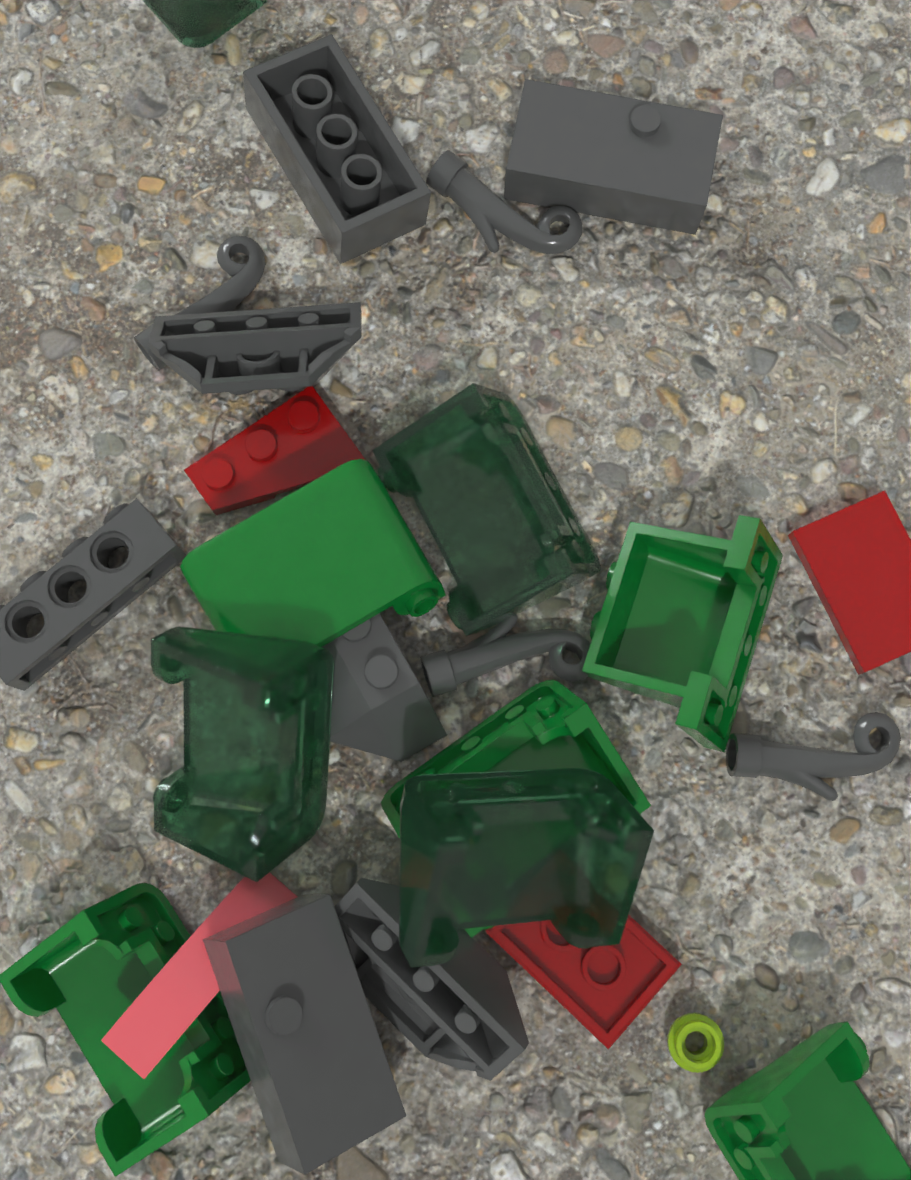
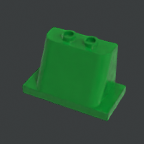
M739 515L731 540L630 521L618 560L612 563L607 573L606 588L608 591L602 610L598 611L593 617L590 628L592 641L582 672L592 679L680 708L675 724L703 747L724 753L783 558V554L761 519Z

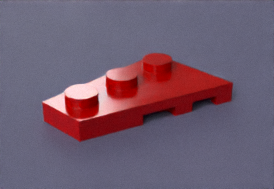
M308 386L184 469V471L213 513L220 515L271 500L277 494L301 488L348 461L366 459L313 386Z

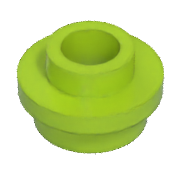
M688 1013L677 1018L671 1025L667 1035V1047L671 1057L681 1068L690 1072H705L713 1068L720 1061L724 1051V1037L719 1026L711 1018L700 1013ZM694 1031L701 1032L704 1037L703 1046L698 1051L687 1050L685 1040L688 1034Z

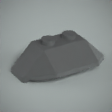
M361 302L155 316L149 338V347L155 356L202 394L229 392L234 395H243L253 390L265 389L296 391L303 387L316 386L362 337Z
M380 613L298 661L302 673L296 681L297 688L327 741L402 762L447 736L425 692Z
M361 877L335 905V910L365 997L425 1057L457 1069L476 1071L477 1076L491 1081L526 1049L529 1041L507 971L471 938L426 892Z

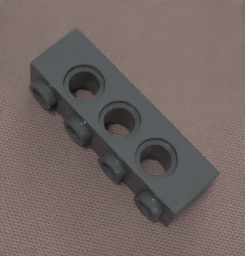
M137 498L130 504H121L110 511L104 518V525L90 537H81L72 542L63 551V558L48 571H39L30 576L21 585V593L6 605H0V678L6 685L23 691L28 689L186 557L184 551ZM128 547L129 555L126 562L118 568L110 569L108 561L111 553L117 548ZM85 580L87 584L85 595L79 601L69 603L68 591L70 587L77 581ZM43 614L44 626L41 632L29 638L26 632L28 622L35 615Z

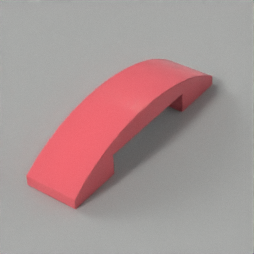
M258 862L166 963L101 1041L140 1077L145 1079L220 991L203 939L295 899L297 896Z

